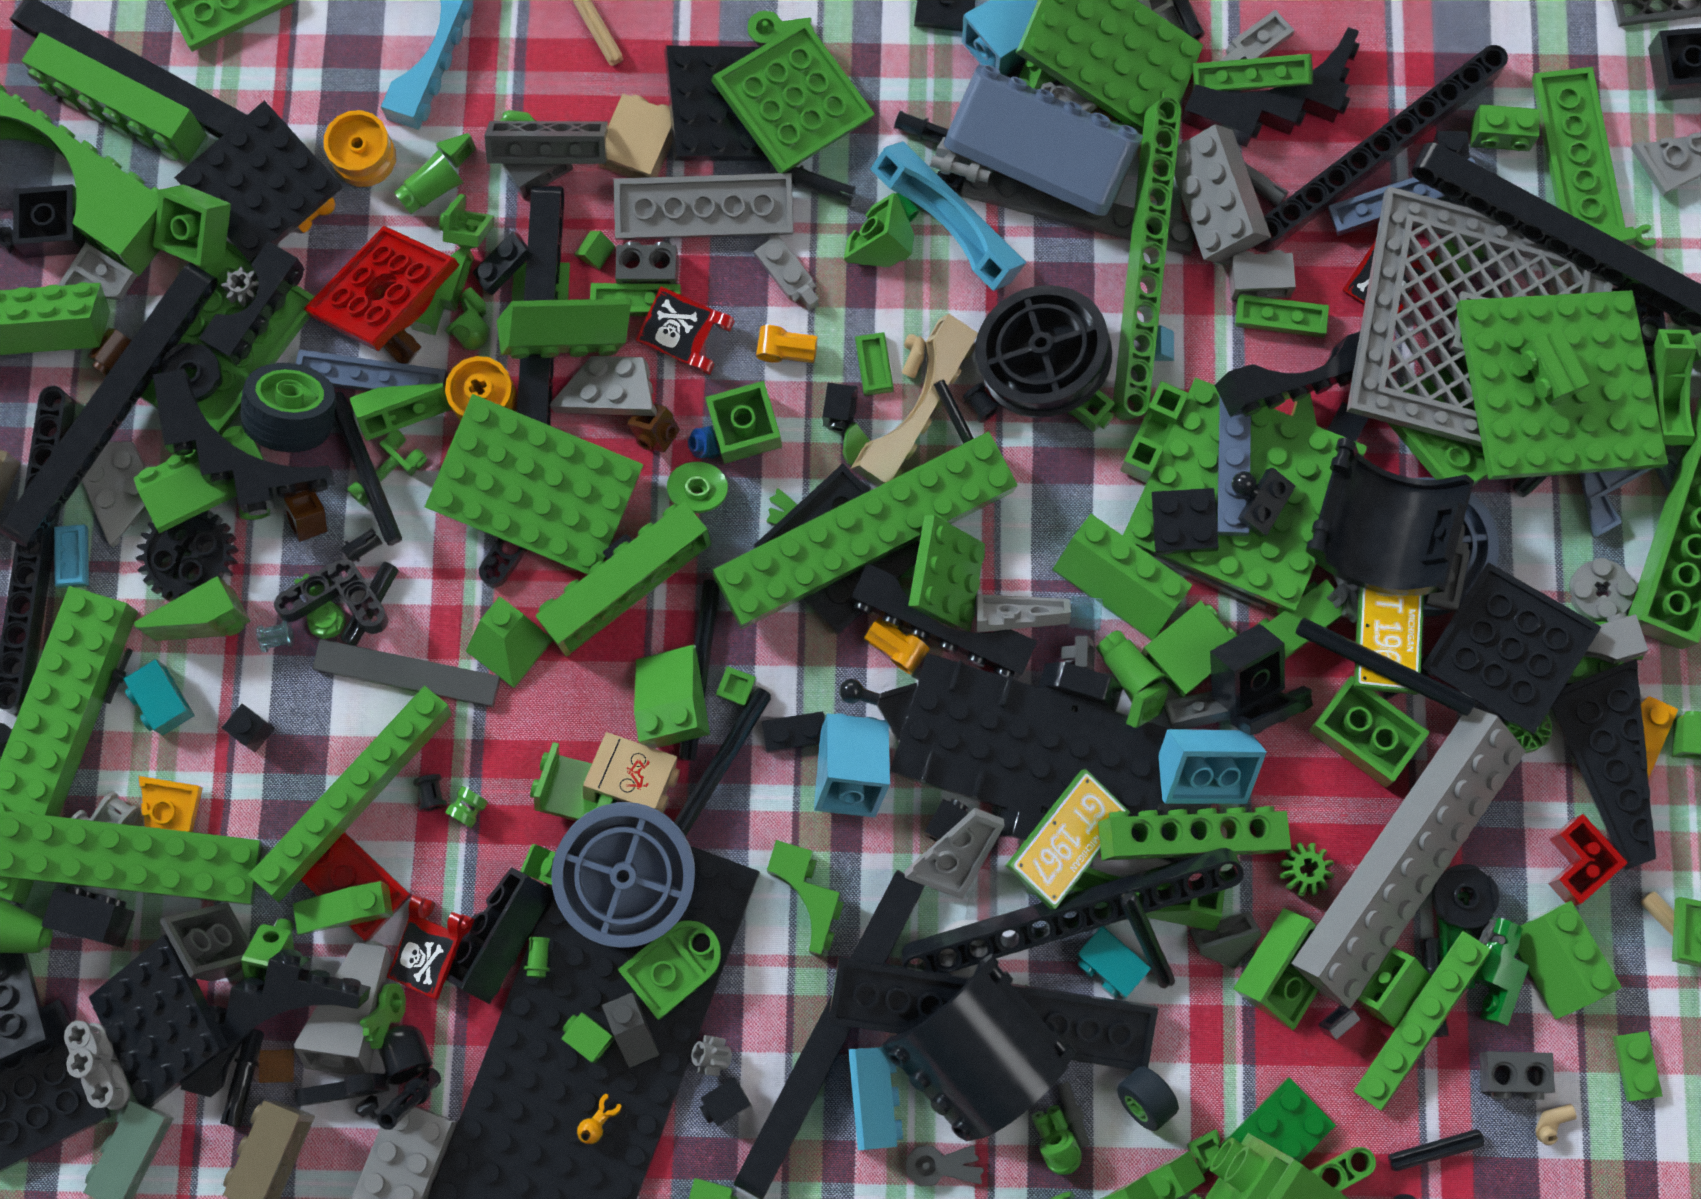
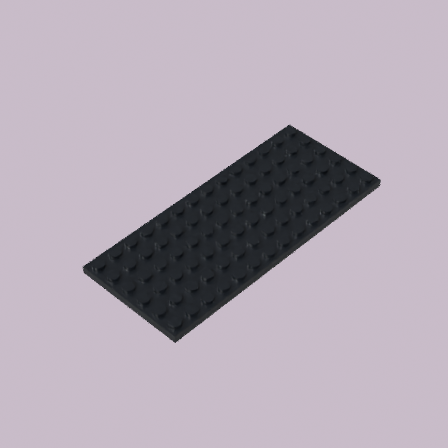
M690 846L695 864L694 888L688 907L678 922L687 920L697 921L709 927L719 940L721 961L717 971L709 980L661 1020L654 1016L618 971L621 966L649 943L634 947H611L586 938L576 931L564 918L553 893L549 900V905L538 919L532 937L550 939L547 967L550 968V971L546 972V978L527 977V971L524 970V966H528V945L428 1199H638L690 1061L692 1049L699 1037L760 871ZM705 934L695 936L692 941L693 949L697 952L706 951L710 947V938ZM634 993L637 995L660 1055L629 1068L616 1039H614L595 1064L561 1039L565 1034L562 1029L574 1014L578 1017L582 1012L613 1035L602 1005L627 994ZM604 1094H608V1100L604 1103L605 1110L603 1113L613 1110L617 1104H621L620 1113L606 1120L602 1126L603 1135L598 1142L594 1144L581 1142L577 1135L579 1123L584 1119L592 1118L599 1109L600 1098ZM586 1133L581 1136L584 1141H587L590 1137Z

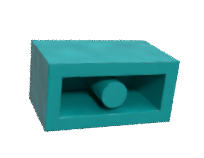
M157 659L124 678L128 686L125 693L134 706L138 704L143 714L140 715V719L149 731L154 730L163 736L195 716L167 667Z
M1104 926L1097 930L1075 956L1079 960L1077 966L1089 977L1095 974L1104 982L1101 986L1102 989L1114 999L1118 996L1122 999L1127 998L1151 970L1144 961Z

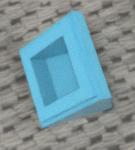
M1159 325L1154 361H1174V331Z

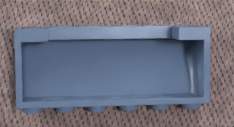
M979 64L973 73L947 132L944 145L954 153L1096 215L1105 216L1109 213L1119 194L1143 136L1137 134V130L1130 126H1119L1110 122V119L1103 114H1091L1082 110V106L1073 101L1064 102L1055 98V95L1048 90L1034 89L1028 86L1027 82L1021 78H1009L1000 74V71L993 66H982Z

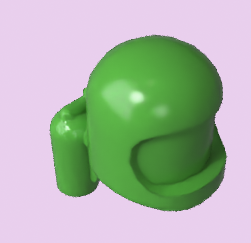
M469 287L462 293V297L459 299L464 313L447 326L445 332L449 336L454 335L464 349L476 350L488 341L490 330L482 319L486 315V303Z
M1050 1106L1047 1109V1113L1043 1111L1035 1112L1032 1115V1120L1039 1136L1043 1138L1039 1148L1048 1168L1057 1175H1067L1076 1171L1081 1164L1082 1153L1073 1133L1067 1130L1068 1124L1059 1106Z

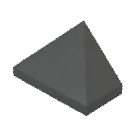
M1250 911L1220 920L1215 931L1201 928L1189 930L1201 955L1233 968L1238 966L1261 936V931Z

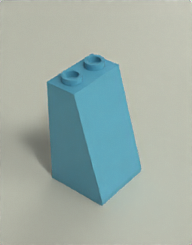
M989 0L968 11L963 16V45L980 65L993 66L1000 71V74L1008 75L1025 62V59L1018 55L1016 50L1038 0Z

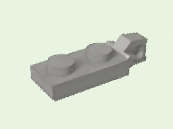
M1274 10L1232 40L1230 46L1225 51L1227 55L1220 61L1262 58L1293 36L1295 30L1277 10Z
M778 234L754 250L755 257L789 300L792 299L796 302L800 299L809 311L819 305V298L813 291L816 288L813 278Z

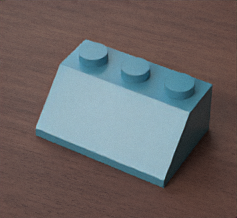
M1167 729L1158 755L1162 800L1165 804H1247L1267 752L1254 735H1249L1242 730Z
M883 1047L848 1049L858 1151L898 1147L897 1140L903 1139L901 1119L895 1120L894 1107L900 1106L898 1086L892 1087L890 1075L897 1073L896 1065L891 1062L888 1052Z

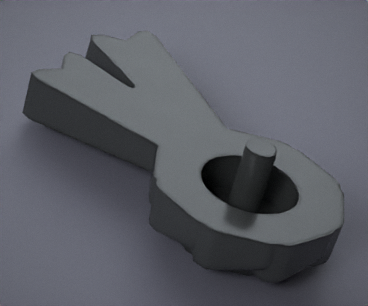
M1334 576L1338 587L1327 599L1333 602L1336 609L1343 604L1342 616L1349 618L1354 623L1358 620L1357 597L1359 586Z
M973 1145L944 1156L933 1146H919L914 1148L906 1159L907 1176L918 1186L935 1185L943 1175L982 1184L980 1175L984 1169L963 1165L979 1160V1157L974 1154L975 1146Z

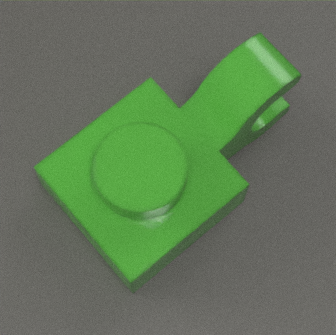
M1649 224L1641 225L1636 229L1628 227L1605 232L1629 246L1634 245L1640 250H1648L1656 243L1655 239L1644 240L1641 234L1650 231L1651 225Z

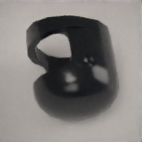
M402 1025L387 1031L383 1045L379 1049L387 1083L400 1085L408 1082L433 1064L424 1036L417 1027ZM415 1066V1067H413V1068H411V1069L402 1071V1070L407 1069V1068H409V1067Z

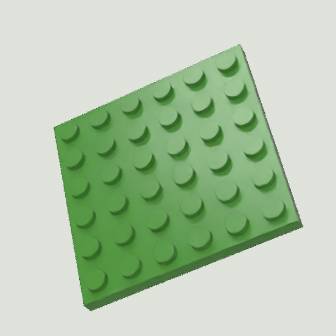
M1632 290L1460 300L1456 304L1488 480L1663 468L1668 464ZM1561 328L1591 384L1575 395L1548 405L1546 399L1542 398L1536 390V380L1531 370H1527L1524 367L1520 350L1533 339Z
M1196 377L1179 417L1164 444V449L1155 469L1147 481L1123 534L1125 538L1145 552L1155 555L1151 492L1214 488L1217 519L1219 394L1213 384ZM1267 406L1262 407L1260 411L1251 415L1250 473L1255 477L1258 485L1266 469L1275 468L1296 486L1268 535L1259 537L1249 529V536L1218 535V551L1158 554L1155 556L1286 611L1295 613L1316 565L1314 562L1315 558L1306 552L1307 543L1313 538L1312 526L1320 515L1332 474L1330 470L1332 458L1337 456V451L1335 450L1339 438L1346 437L1276 409H1268ZM1355 442L1358 453L1364 456L1367 446Z

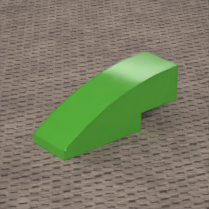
M460 248L451 255L460 266L436 290L429 307L410 325L412 330L435 336L444 309L456 312L474 260L470 249Z

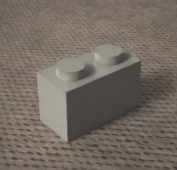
M1273 250L1266 254H1254L1250 251H1244L1232 255L1228 266L1231 300H1237L1239 294L1266 298H1291L1296 287L1293 253Z

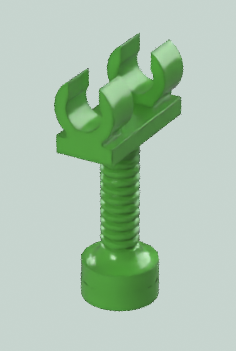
M399 430L390 432L385 440L379 443L382 450L389 455V459L380 468L378 467V470H375L379 481H383L396 466H401L412 476L427 461L426 455L418 448L412 451L406 460L396 452L406 441V438ZM355 481L347 491L364 507L369 503L362 483Z

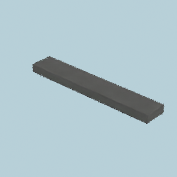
M323 639L319 641L312 667L313 670L415 692H419L425 685L439 697L494 708L501 681L500 676Z

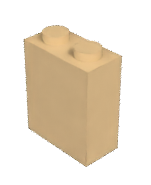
M622 94L608 125L606 137L607 162L606 164H598L599 167L629 178L658 177L673 142L670 107L663 104L657 106L648 103L645 98L639 95L629 96Z

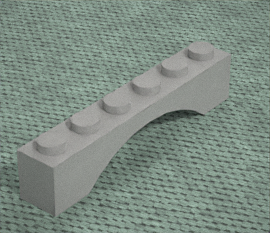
M1624 612L1608 617V623L1599 625L1601 629L1584 656L1597 658L1611 664L1644 656L1648 652V647L1636 614L1627 617Z

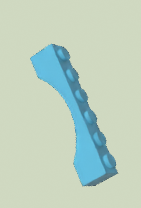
M440 0V23L428 51L409 71L391 81L381 105L387 120L419 130L422 122L428 119L431 111L430 103L433 96H437L440 91L441 77L444 70H448L451 65V53L454 46L458 45L462 39V27L465 20H469L473 13L474 0Z
M904 141L883 149L870 170L888 188L918 204L937 219L959 243L970 262L972 271L993 291L1011 284L1027 262Z

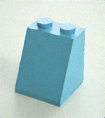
M827 713L820 731L814 811L876 817L890 786L889 726L885 720H879L874 717L862 718L847 716L842 713Z

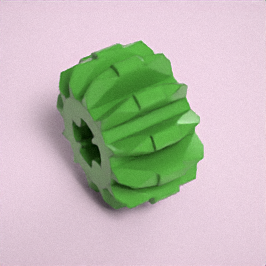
M1298 843L1295 847L1296 852L1292 849L1285 851V855L1289 860H1281L1279 866L1288 869V871L1281 873L1279 876L1280 879H1291V882L1286 886L1288 890L1293 889L1297 885L1298 896H1303L1306 890H1308L1311 896H1316L1318 888L1326 890L1329 887L1324 879L1334 878V873L1325 870V868L1332 866L1334 862L1333 860L1323 861L1322 857L1327 853L1325 849L1316 854L1315 843H1310L1307 850L1302 843ZM1304 862L1307 863L1306 866L1311 865L1313 868V872L1309 874V877H1307V873L1302 874L1300 871V867L1304 865Z

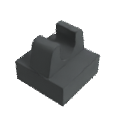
M1075 636V646L1061 647V660L1094 671L1095 642L1088 636Z

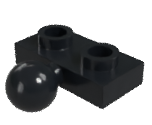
M1275 468L1266 469L1258 485L1251 473L1246 471L1238 472L1232 478L1231 487L1237 495L1250 497L1238 520L1259 537L1267 536L1296 486Z

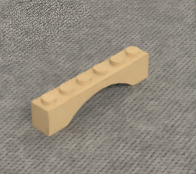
M947 314L938 320L925 342L927 356L926 377L915 407L907 418L893 431L881 438L866 443L850 468L877 487L901 475L902 469H900V466L904 459L908 460L915 452L917 437L920 433L924 434L932 423V419L929 418L935 408L938 409L943 404L933 384L944 379L948 386L949 383L953 384L962 371L959 366L963 359H968L975 350L976 344L974 341L978 335L976 331L951 314Z

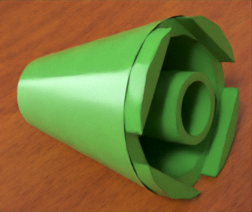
M0 898V953H40L43 948L50 946L53 938V929L42 927V918Z

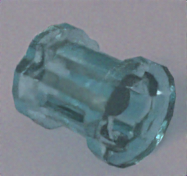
M282 621V624L269 627L259 625L256 628L257 640L263 653L268 652L269 648L283 645L293 647L295 645L294 632L290 622Z

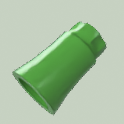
M437 150L423 166L404 180L405 184L396 189L394 193L409 213L412 214L420 209L421 206L423 208L436 198L464 182L442 153Z
M1115 630L1110 633L1096 647L1097 651L1104 658V663L1115 675L1131 703L1135 694L1161 682L1165 677L1137 649L1130 639H1126L1121 631Z

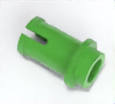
M530 937L528 966H524V970L527 971V977L546 978V972L550 971V968L547 967L550 939Z

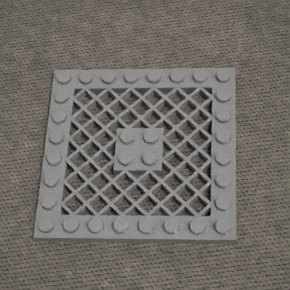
M1388 186L1383 196L1346 412L1482 447L1476 411L1463 408L1471 403L1475 409L1471 385L1467 381L1469 373L1463 375L1455 363L1462 357L1466 362L1456 304L1460 300L1489 299L1483 297L1486 293H1489L1491 298H1504L1497 288L1503 283L1506 284L1513 294L1512 297H1524L1531 291H1534L1537 296L1549 295L1543 287V284L1548 281L1551 282L1558 292L1557 295L1572 294L1571 292L1578 289L1577 293L1612 292L1613 284L1471 208ZM1422 232L1431 244L1425 249L1421 247L1415 236ZM1437 234L1444 235L1445 237L1442 238V239H1439V237L1437 236ZM1449 241H1452L1460 252L1453 257L1444 246ZM1466 242L1474 243V245L1468 247ZM1410 247L1414 255L1407 258L1408 248ZM1479 248L1489 260L1482 265L1473 254ZM1494 249L1500 250V251H1504V252H1502V253H1500L1499 255H1497V253L1495 252ZM1433 250L1436 251L1443 263L1436 267L1427 255ZM1507 256L1511 258L1517 267L1512 272H1509L1502 262V259ZM1523 257L1530 258L1532 260L1526 263ZM1462 258L1465 259L1472 271L1466 274L1462 272L1456 263ZM1416 260H1419L1426 270V273L1418 276L1410 265ZM1535 264H1538L1546 275L1538 280L1530 268ZM1552 265L1559 266L1560 268L1555 270ZM1490 266H1493L1501 277L1495 282L1492 281L1485 271ZM1446 267L1455 278L1449 284L1440 274V271ZM1565 271L1574 282V285L1569 288L1559 277ZM1520 273L1530 285L1523 290L1514 279ZM1405 274L1410 282L1402 286ZM1475 275L1484 286L1478 292H1476L1468 280ZM1431 277L1439 289L1432 294L1422 282ZM1460 285L1463 291L1456 297L1452 289ZM1412 287L1415 288L1422 300L1415 304L1406 293ZM1441 295L1444 296L1451 308L1444 312L1435 300ZM1399 301L1405 308L1400 313H1398ZM1425 304L1434 316V318L1427 322L1418 310ZM1452 313H1454L1453 325L1447 318ZM1408 314L1417 325V328L1410 332L1401 320ZM1437 322L1447 334L1441 339L1437 338L1430 327ZM1396 329V331L1401 337L1393 341L1394 331ZM1422 332L1430 344L1424 349H1421L1413 337ZM1449 340V351L1458 353L1453 357L1449 355L1442 345ZM1405 342L1413 354L1406 360L1397 349V346ZM1432 350L1435 351L1442 361L1435 368L1425 355ZM1391 356L1396 366L1388 370ZM1415 360L1419 362L1425 371V374L1418 378L1409 366ZM1444 368H1447L1455 380L1449 385L1445 384L1438 373ZM1398 370L1402 372L1408 381V384L1401 388L1392 377V374ZM1427 378H1430L1438 390L1432 395H1429L1421 384ZM1456 386H1459L1467 397L1460 404L1450 391ZM1413 388L1417 395L1406 393V391ZM1442 396L1446 403L1437 401L1435 399Z

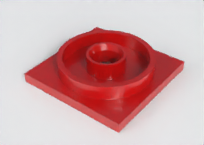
M383 226L305 306L304 310L310 317L379 351L393 335L409 327L426 311L434 298L436 290L460 265L455 258Z

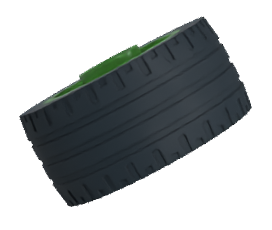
M276 363L262 366L253 371L244 383L240 410L242 428L254 442L274 451L295 453L316 448L327 440L334 424L336 407L335 389L326 376L308 366L296 363Z

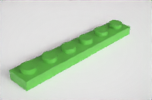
M1462 931L1354 1089L1356 1094L1380 1111L1385 1109L1484 964L1492 949L1465 931Z

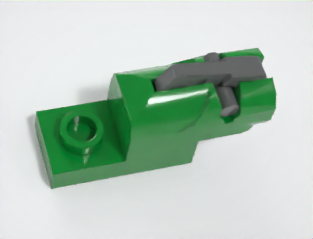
M1491 917L1482 931L1479 941L1492 949V952L1473 980L1490 988L1488 995L1482 1003L1483 1009L1480 1019L1491 1024L1508 1026L1529 965L1514 958L1519 950L1523 928L1512 921L1499 917L1498 919Z

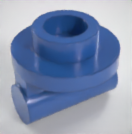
M712 426L695 428L691 432L688 439V447L696 458L709 457L713 459L720 456Z

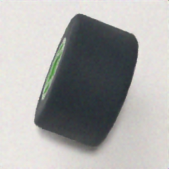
M1145 1066L1135 1069L1117 1087L1118 1097L1124 1108L1136 1122L1150 1131L1159 1130L1179 1110L1178 1100L1169 1085L1157 1073Z

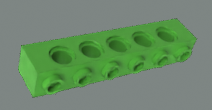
M1274 806L1255 808V812L1247 813L1245 807L1226 809L1227 813L1218 814L1216 808L1197 810V814L1189 815L1187 809L1168 811V815L1158 816L1157 810L1138 812L1139 816L1128 817L1127 811L1109 813V818L1098 822L1101 859L1105 861L1193 857L1219 848L1231 849L1236 855L1277 854L1291 849L1287 811L1275 812ZM1250 824L1253 825L1256 830L1255 837L1250 832ZM1221 825H1223L1227 831L1226 838L1221 833ZM1192 826H1194L1198 832L1197 839H1195L1191 833ZM1162 827L1168 831V841L1162 836ZM1132 828H1135L1139 833L1138 842L1132 836Z

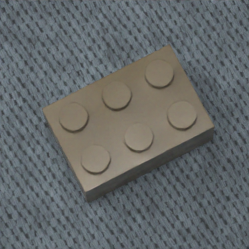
M264 1100L262 1105L259 1104L251 1117L253 1126L249 1136H244L237 1149L239 1159L235 1168H230L225 1176L223 1186L226 1189L222 1196L230 1199H280L315 1115L281 1101Z

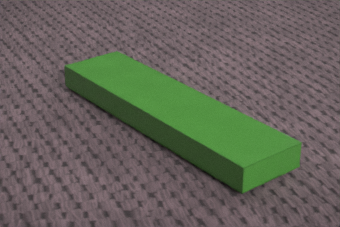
M1312 54L1193 63V89L1195 84L1218 91L1313 85Z

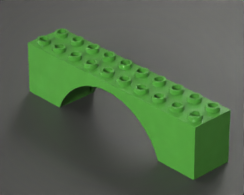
M0 84V140L32 142L47 147L67 159L74 175L77 195L73 225L94 248L131 270L139 277L160 251V249L153 247L159 189L153 187L150 190L144 186L145 181L132 171L126 174L121 170L122 166L108 155L102 158L97 154L99 151L86 140H83L82 143L74 139L75 134L63 125L57 128L51 123L53 120L39 109L33 112L28 108L30 105L17 94H14L12 97L5 93L7 91L6 88Z

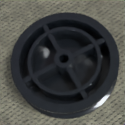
M1043 285L1018 291L1005 298L992 309L978 332L975 355L985 386L1000 405L1022 416L1047 418L1075 410L1098 392L1111 368L1112 343L1102 313L1089 298L1066 287Z

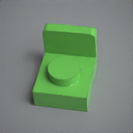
M532 844L521 872L552 885V864L556 852Z

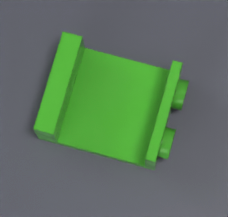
M555 742L552 743L549 753L544 752L540 763L541 777L539 780L534 779L530 791V797L534 798L535 811L577 821L593 809L616 803L617 800L602 794H598L595 803L583 799V784L592 763L559 755V743Z

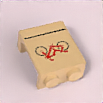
M606 732L584 781L583 799L595 803L598 794H602L621 802L647 805L664 813L669 800V796H666L669 786L675 787L680 774V770L676 768L677 756Z

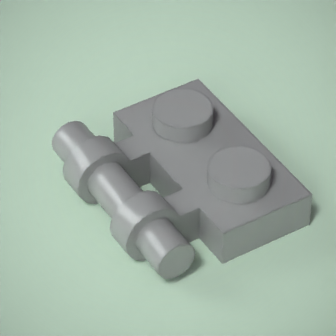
M943 137L937 147L936 155L932 157L930 167L940 169L941 173L946 175L954 173L967 177L966 180L975 183L978 180L988 183L990 174L992 175L994 170L950 151L945 147L944 140L946 137Z

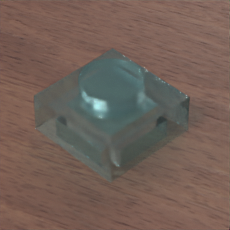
M1072 596L1068 628L1099 631L1103 599Z

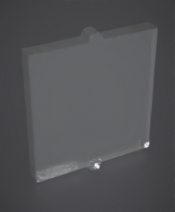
M980 869L970 885V890L966 892L968 902L965 920L982 921L1025 907L1027 905V901H1025L1027 887L1015 875Z

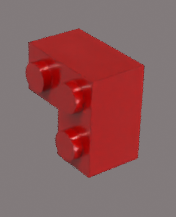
M1584 814L1571 819L1549 838L1571 864L1548 884L1564 902L1572 901L1574 906L1582 904L1628 863Z

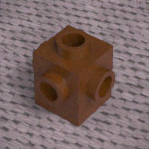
M654 404L657 409L656 416L633 415L627 424L635 435L636 442L640 447L648 451L653 449L665 453L676 438L680 428L673 418L674 415L666 406Z

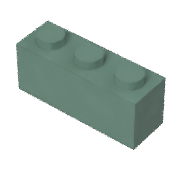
M130 1101L128 1105H125L117 1116L116 1122L119 1124L113 1135H109L101 1147V1153H103L97 1165L90 1169L86 1176L85 1183L87 1186L83 1193L95 1199H133L174 1118L155 1108L145 1107L138 1103V1101Z

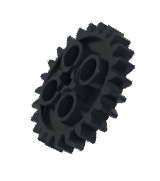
M207 510L160 534L154 523H148L152 532L150 534L141 533V536L147 541L146 544H137L136 547L143 551L144 554L137 556L136 560L139 563L145 564L138 569V572L142 575H147L143 582L148 586L153 585L151 590L154 593L159 594L162 592L161 597L168 601L172 596L173 600L216 576L224 581V575H234L228 569V566L238 564V561L230 556V554L239 551L235 545H231L236 540V537L232 533H228L231 527L227 523L221 524L223 519L218 514L212 517L213 512ZM186 529L184 538L175 541L177 532ZM208 541H213L214 544L211 550L202 552L203 545ZM185 552H187V553L192 552L190 556H184V557H183V554H184ZM172 556L171 564L166 568H162V561L166 557ZM199 568V575L189 580L188 576L191 570Z

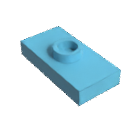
M85 524L54 527L55 587L58 589L68 588L69 586H89L88 527Z

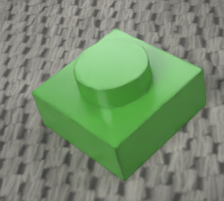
M727 666L716 692V697L745 708L757 678Z

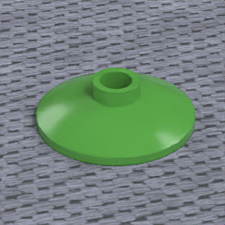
M689 462L677 467L670 474L667 481V493L674 504L680 505L685 501L694 513H704L717 508L723 503L728 493V482L725 475L717 467L705 462Z

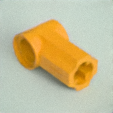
M763 325L759 331L756 358L771 363L781 362L782 359L814 363L818 336L791 333L779 326Z
M881 617L872 624L864 637L865 641L889 656L892 663L910 675H913L930 651V648L923 641L911 634L906 635L897 628L884 623Z

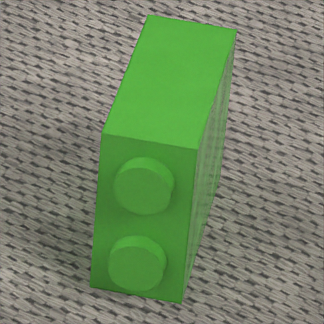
M1201 600L1148 643L1141 652L1165 675V682L1179 698L1189 695L1211 676L1210 651L1238 636L1231 628L1228 627L1226 629L1219 622L1218 619L1220 617L1211 605L1207 604L1205 606Z

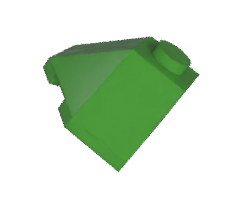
M895 193L874 204L865 216L868 220L862 225L860 231L853 230L847 238L844 260L847 263L891 267L899 261H905L912 254L914 232L899 197Z

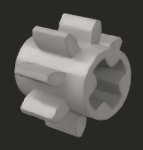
M239 267L238 271L233 273L227 272V283H223L222 287L225 291L229 292L226 296L228 300L233 303L238 299L243 307L246 306V303L254 301L259 288V282H256L258 279L256 273L251 271L246 274L242 267Z
M704 1035L703 1042L699 1041L694 1045L691 1058L693 1064L699 1066L698 1073L719 1077L720 1070H726L729 1067L732 1052L730 1047L725 1046L726 1039Z

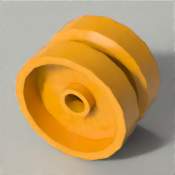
M363 110L348 111L337 116L328 125L324 134V150L337 175L347 184L357 187H371L384 181L392 173L396 163V148L383 122L378 117Z
M474 356L464 359L453 367L446 379L445 394L448 404L460 422L472 394L515 412L517 410L518 395L508 371L500 362L490 357Z

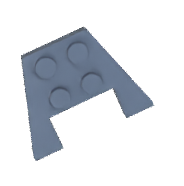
M1666 454L1668 464L1663 468L1579 473L1593 536H1599L1622 523L1607 496L1608 493L1652 469H1655L1667 492H1669L1679 461L1672 454Z

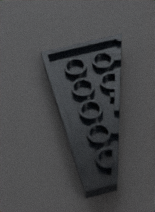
M1637 659L1565 686L1551 707L1611 843L1628 862L1623 867L1624 871L1656 859Z

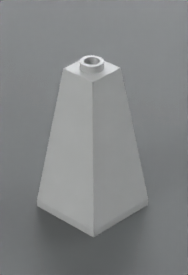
M366 941L365 944L354 943L335 977L340 979L354 978L359 980L362 985L370 986L369 999L358 1009L336 1005H317L294 1046L305 1069L345 1075L370 1073L374 1049H371L370 1042L365 1041L367 1036H363V1027L360 1025V1021L377 1009L378 994L381 993L383 985L387 983L391 957L387 947H384L383 944L376 941Z

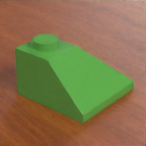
M499 596L480 619L466 652L494 674L500 676L511 687L515 688L553 640L523 613Z

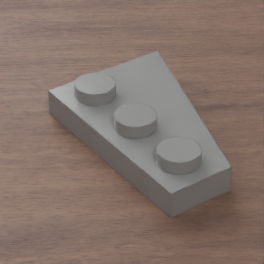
M977 594V633L1070 624V599Z

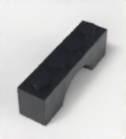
M269 241L266 242L251 264L259 281V288L254 301L239 313L231 315L216 314L199 337L202 343L211 351L236 366L241 360L248 357L252 350V344L258 335H262L267 330L270 318L275 311L283 307L286 295L293 286L295 287L299 284L305 270L297 257Z

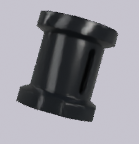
M978 383L969 389L961 399L963 403H968L978 415L977 420L979 423L989 420L1001 408V405L998 402H994L987 394L983 383Z
M440 774L425 775L413 780V785L418 788L421 803L418 806L420 812L434 811L447 806V802L443 800L439 782L442 778Z

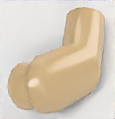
M910 334L904 342V347L911 350L901 373L915 379L924 360L925 340L921 336L917 337L914 334Z
M1567 1104L1546 1110L1541 1114L1535 1129L1537 1139L1548 1146L1557 1142L1558 1137L1556 1135L1559 1124L1577 1119L1573 1105Z

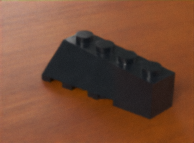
M511 867L486 899L487 908L478 914H474L472 917L474 918L472 928L461 940L446 980L461 990L490 1004L494 996L500 991L501 984L510 968L516 963L518 954L526 940L532 935L534 926L542 912L548 907L553 890Z

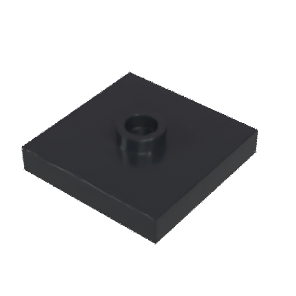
M917 0L914 26L963 31V16L975 8L976 0Z

